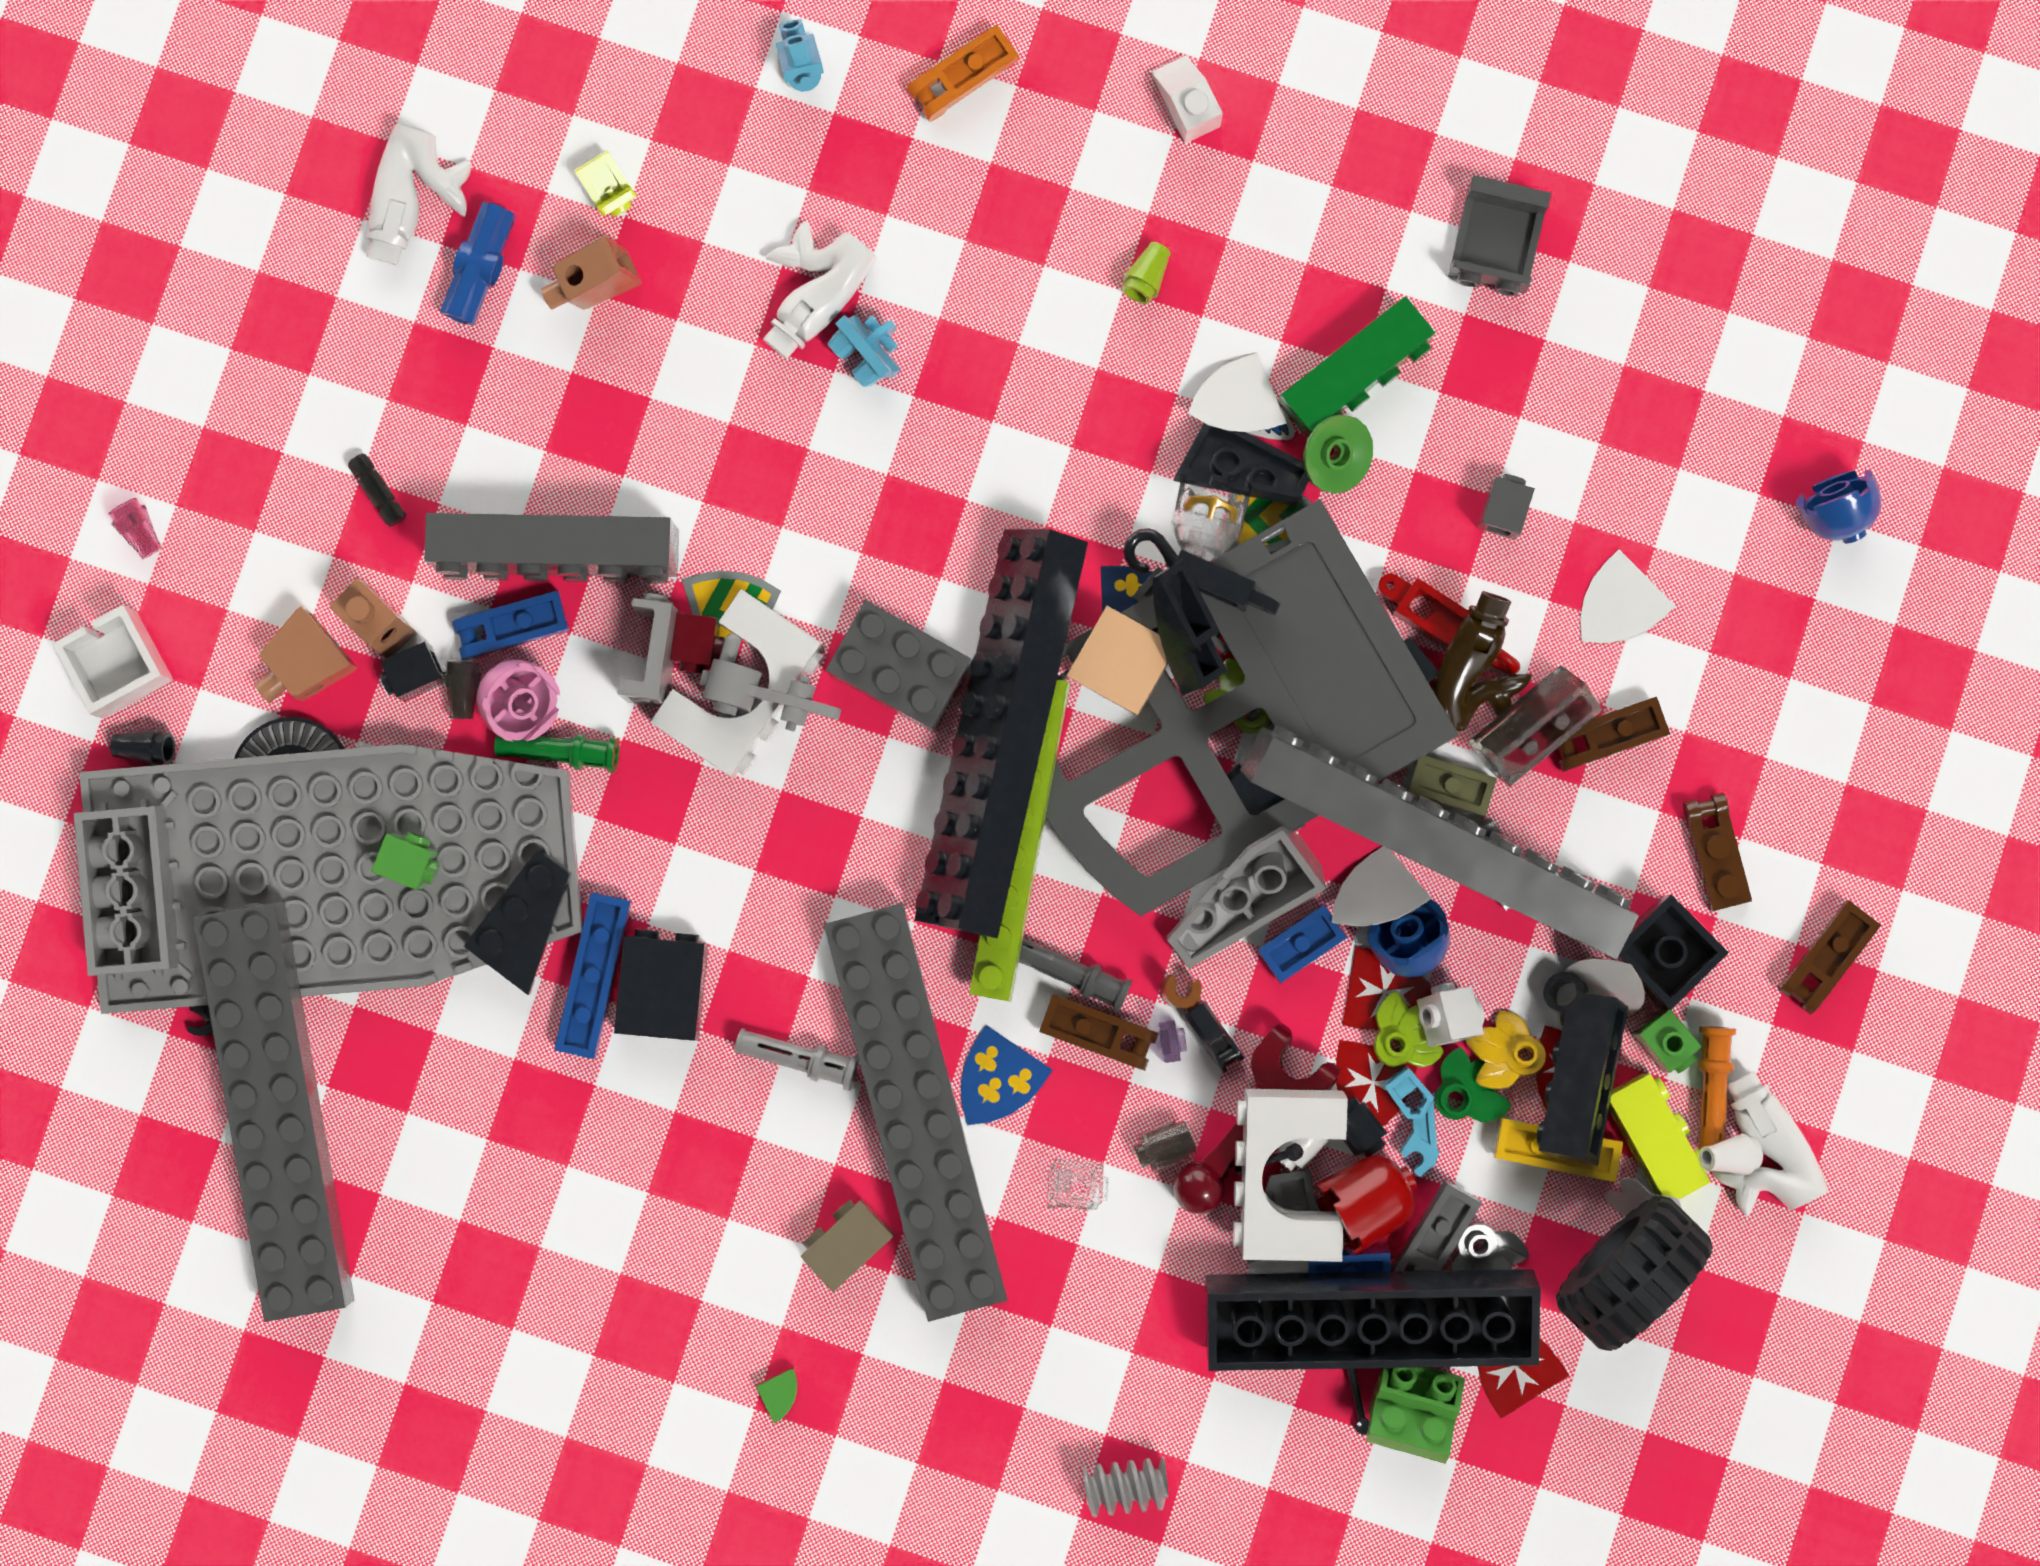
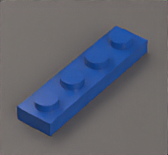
M591 892L554 1051L596 1059L632 901Z

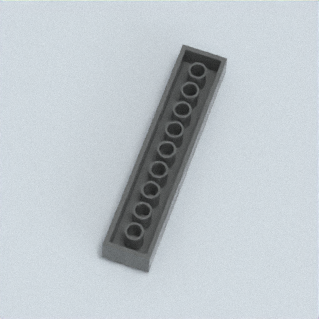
M1275 725L1273 731L1263 726L1261 727L1240 769L1250 782L1614 959L1618 958L1639 917L1637 913L1629 908L1631 901L1621 896V893L1602 883H1599L1595 889L1594 882L1567 866H1563L1561 871H1558L1559 865L1549 861L1548 857L1530 848L1523 854L1521 853L1522 847L1495 831H1492L1488 837L1485 835L1487 830L1463 815L1456 813L1454 819L1449 818L1450 812L1426 797L1420 796L1418 802L1412 800L1414 797L1412 793L1389 779L1384 778L1382 784L1375 782L1378 777L1371 774L1368 769L1349 760L1346 766L1339 764L1341 759L1334 756L1333 752L1315 743H1312L1308 749L1302 746L1304 741L1297 738L1296 734L1278 725Z
M285 901L193 917L264 1322L346 1308L355 1298Z
M900 903L826 923L824 928L927 1321L930 1322L1007 1301V1291L905 905Z

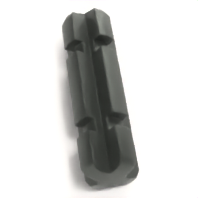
M361 453L348 462V467L357 479L360 478L358 481L374 507L377 510L380 509L379 515L385 524L392 527L400 523L406 517V514L397 501H393L395 499L394 495L379 472L373 470L375 466L369 457Z

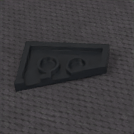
M1204 423L1173 481L1296 506L1309 482V478L1304 470L1303 461L1246 432L1227 431Z

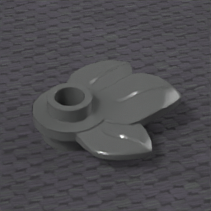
M1472 1223L1469 1224L1457 1244L1459 1253L1451 1264L1450 1270L1512 1269V1265L1528 1259L1529 1253L1521 1239L1512 1232H1494L1486 1224ZM1477 1239H1484V1245L1479 1250H1473L1474 1242Z

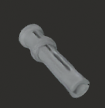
M741 1028L734 1050L736 1054L747 1055L806 1072L807 1077L815 1082L823 1079L841 1084L843 1089L850 1091L853 1086L859 1066L857 1055H852L849 1058L828 1052L827 1047L822 1045L810 1049L780 1039L746 1031Z

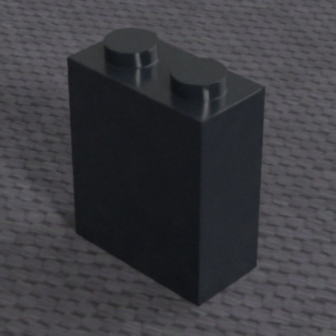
M635 929L634 937L624 936L614 1034L699 1041L709 948L708 944L699 943L700 935L675 933V941L659 939V931Z

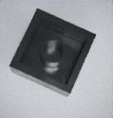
M1672 894L1661 896L1636 921L1618 958H1610L1615 961L1631 964L1641 979L1645 994L1661 1010H1672L1729 952Z

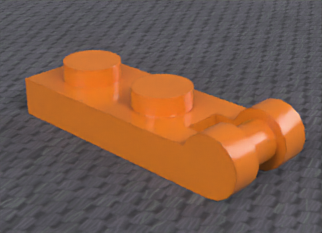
M996 24L916 78L907 86L906 90L913 99L920 101L924 107L922 109L923 114L931 122L942 116L947 109L1018 62L1020 57L998 24ZM937 83H940L946 92L936 98L930 89Z

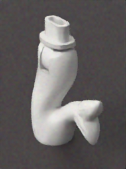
M394 125L383 152L373 187L369 214L370 232L366 236L370 240L366 257L398 265L401 250H407L408 243L406 241H409L413 236L419 219V202L412 176L413 170L417 172L427 187L438 194L443 202L464 217L466 215L467 203L460 186L467 181L470 175L471 161L467 160L450 168L442 169L437 161L435 135L406 125Z
M809 222L801 224L793 236L792 245L774 249L766 256V260L789 267H801L809 271H830L798 287L786 297L777 311L778 320L774 318L770 322L773 328L763 338V341L785 359H788L797 347L803 350L806 346L805 342L810 341L821 332L851 299L876 262L875 254L859 239L846 231L825 248L816 249L814 248Z
M1755 1071L1728 1084L1727 1089L1734 1100L1730 1106L1736 1110L1735 1117L1742 1134L1757 1139L1762 1147L1763 1154L1783 1168V1170H1777L1761 1166L1748 1175L1712 1171L1721 1183L1736 1189V1201L1742 1213L1750 1216L1760 1191H1769L1774 1194L1789 1210L1801 1207L1827 1193L1829 1189L1809 1143L1774 1094L1769 1092V1085L1763 1087Z

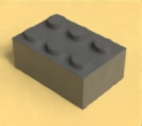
M865 600L829 663L826 672L830 677L934 733L968 673L972 659Z

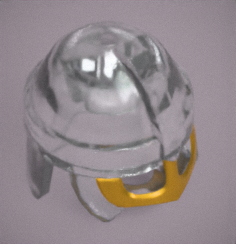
M1180 483L1175 510H1173L1171 525L1174 527V535L1178 546L1182 550L1207 561L1214 560L1226 553L1234 542H1238L1243 529L1242 523L1250 497Z

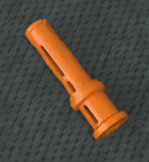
M1699 1026V1033L1703 1034L1702 1059L1697 1061V1067L1702 1072L1698 1149L1725 1140L1728 1073H1732L1735 1067V1063L1731 1061L1732 1036L1736 1035V1028Z

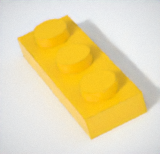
M1500 1118L1493 1158L1616 1182L1623 1142L1603 1138L1598 1166L1553 1159L1539 1151L1540 1145L1537 1143L1539 1125Z

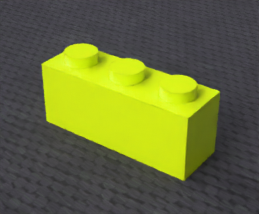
M1642 1073L1613 1089L1609 1112L1655 1195L1676 1197L1680 1200L1709 1184L1711 1181L1706 1174L1708 1171L1704 1170L1700 1165V1150L1696 1149L1693 1151L1686 1138L1690 1134L1686 1122L1679 1113L1673 1115L1666 1102L1670 1098L1666 1086L1659 1077L1653 1079L1651 1074Z

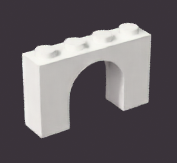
M742 589L719 620V624L724 629L737 635L764 657L769 670L768 689L787 694L791 680L799 681L800 675L805 676L806 673L812 676L825 657L820 653L824 648L820 641ZM672 689L650 723L732 779H735L738 773L744 776L754 763L757 756L752 752L762 739L767 742L772 737L779 725L775 718L784 706L762 700L754 710L743 716L722 718L708 713Z
M1245 1089L1244 1100H1237L1236 1121L1237 1125H1243V1141H1236L1235 1164L1236 1166H1242V1182H1235L1234 1206L1241 1207V1222L1233 1223V1247H1240L1243 1260L1342 1262L1343 1223L1337 1212L1294 1211L1277 1205L1263 1190L1262 1174L1270 1155L1284 1143L1296 1139L1346 1140L1348 1099L1343 1091Z

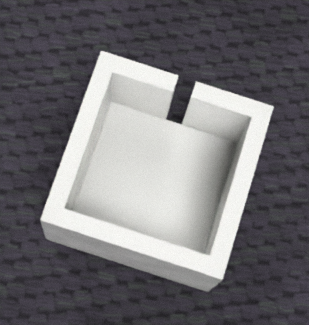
M121 605L91 622L95 630L106 635L100 637L98 632L83 626L52 643L86 710L90 715L101 719L112 715L174 681L136 610L125 605Z

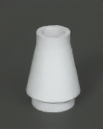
M1739 1134L1717 1144L1702 1147L1699 1152L1700 1165L1706 1171L1716 1170L1748 1175L1758 1169L1763 1161V1151L1757 1139L1746 1134Z

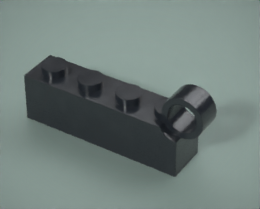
M1559 972L1552 975L1546 981L1543 989V997L1546 1004L1560 1014V1023L1563 1028L1560 1042H1556L1553 1049L1552 1061L1555 1069L1553 1079L1548 1082L1545 1089L1547 1110L1545 1120L1541 1121L1538 1126L1537 1143L1540 1145L1539 1151L1550 1158L1598 1166L1628 1006L1617 997L1590 994L1587 985L1577 976L1569 972ZM1565 984H1575L1576 996L1573 1001L1567 1005H1558L1557 993L1559 989Z

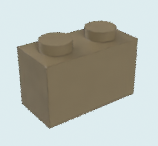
M863 1198L856 1205L849 1199L832 1215L837 1222L827 1232H824L819 1227L802 1243L807 1250L800 1257L832 1292L837 1290L895 1235Z

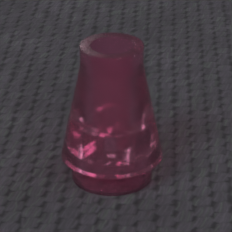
M136 497L122 503L108 513L112 519L110 525L139 554L142 560L163 549L146 505H141Z

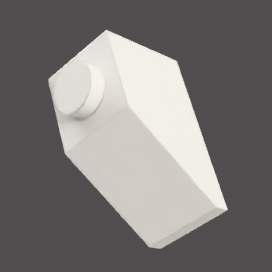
M1187 55L1151 72V76L1185 144L1221 127L1223 116L1221 108L1206 78Z

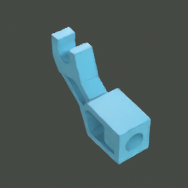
M1405 1065L1382 1084L1407 1119H1411L1412 1131L1399 1152L1404 1159L1412 1152L1417 1151L1421 1153V1162L1412 1168L1420 1177L1436 1164L1440 1152L1437 1148L1434 1096ZM1418 1088L1423 1098L1420 1104L1417 1105V1110L1411 1111V1108L1404 1104L1401 1099Z

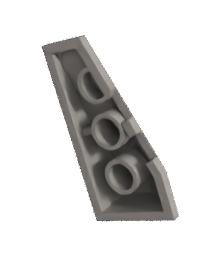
M1281 826L1244 849L1167 935V941L1190 969L1326 890L1322 865L1301 836Z

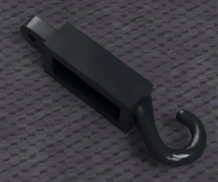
M1150 528L1139 529L1133 532L1124 543V558L1130 568L1136 572L1147 573L1150 569L1148 564L1137 560L1135 556L1136 546L1142 541H1151L1163 556L1167 568L1179 560H1184L1201 593L1243 612L1246 611L1248 605L1271 615H1276L1280 603L1255 591V581L1181 549L1179 555H1177L1165 537L1157 530Z

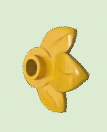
M1499 1011L1496 1016L1495 1027H1483L1484 1034L1466 1040L1472 1052L1485 1062L1476 1078V1083L1485 1088H1509L1516 1082L1519 1076H1532L1538 1073L1546 1060V1052L1542 1043L1536 1038L1531 1037L1526 1022L1520 1016L1511 1012ZM1521 1049H1528L1532 1052L1533 1058L1530 1061H1523L1519 1058L1518 1052Z

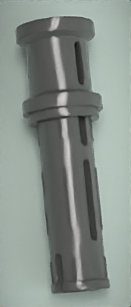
M1023 937L1019 963L1079 989V994H1082L1083 998L1093 997L1113 1006L1114 1012H1120L1133 980L1127 978L1123 981L1103 972L1102 966L1098 964H1091L1090 967Z

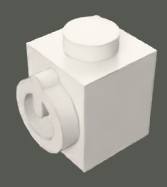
M1454 982L1441 984L1430 988L1432 995L1417 1000L1419 1019L1424 1028L1428 1048L1461 1042L1484 1034L1482 1028L1485 1018L1484 1008L1480 1000L1474 996L1472 986L1456 989Z

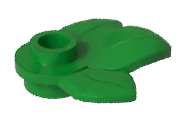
M1461 1047L1449 1053L1442 1062L1440 1068L1442 1084L1436 1090L1434 1098L1437 1110L1442 1116L1452 1120H1460L1469 1116L1476 1121L1484 1123L1500 1118L1511 1108L1510 1102L1495 1092V1089L1485 1088L1476 1083L1477 1075L1485 1062L1481 1059L1471 1062L1467 1053ZM1454 1091L1458 1092L1462 1098L1461 1104L1457 1107H1451L1447 1101L1448 1095Z

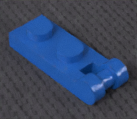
M558 590L451 621L454 634H459L462 647L459 648V653L462 661L476 659L489 653L570 631ZM484 626L487 639L477 642L474 630Z

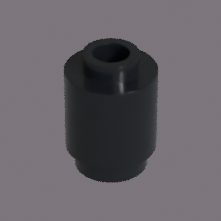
M1353 1096L1347 1102L1346 1140L1343 1141L1355 1157L1361 1153L1365 1157L1372 1156L1386 1145L1382 1137L1388 1132L1366 1103H1360Z

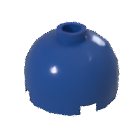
M1865 469V476L1858 477L1856 471L1853 470L1823 480L1812 486L1813 491L1817 492L1816 494L1810 496L1807 500L1801 494L1796 501L1802 519L1815 535L1831 541L1843 540V543L1849 544L1866 536L1865 530L1871 527L1879 516L1882 497L1874 474L1870 470Z
M1430 899L1414 911L1396 920L1371 925L1369 934L1367 933V940L1373 954L1383 968L1398 976L1408 978L1423 976L1433 971L1447 954L1450 946L1449 923L1440 905Z

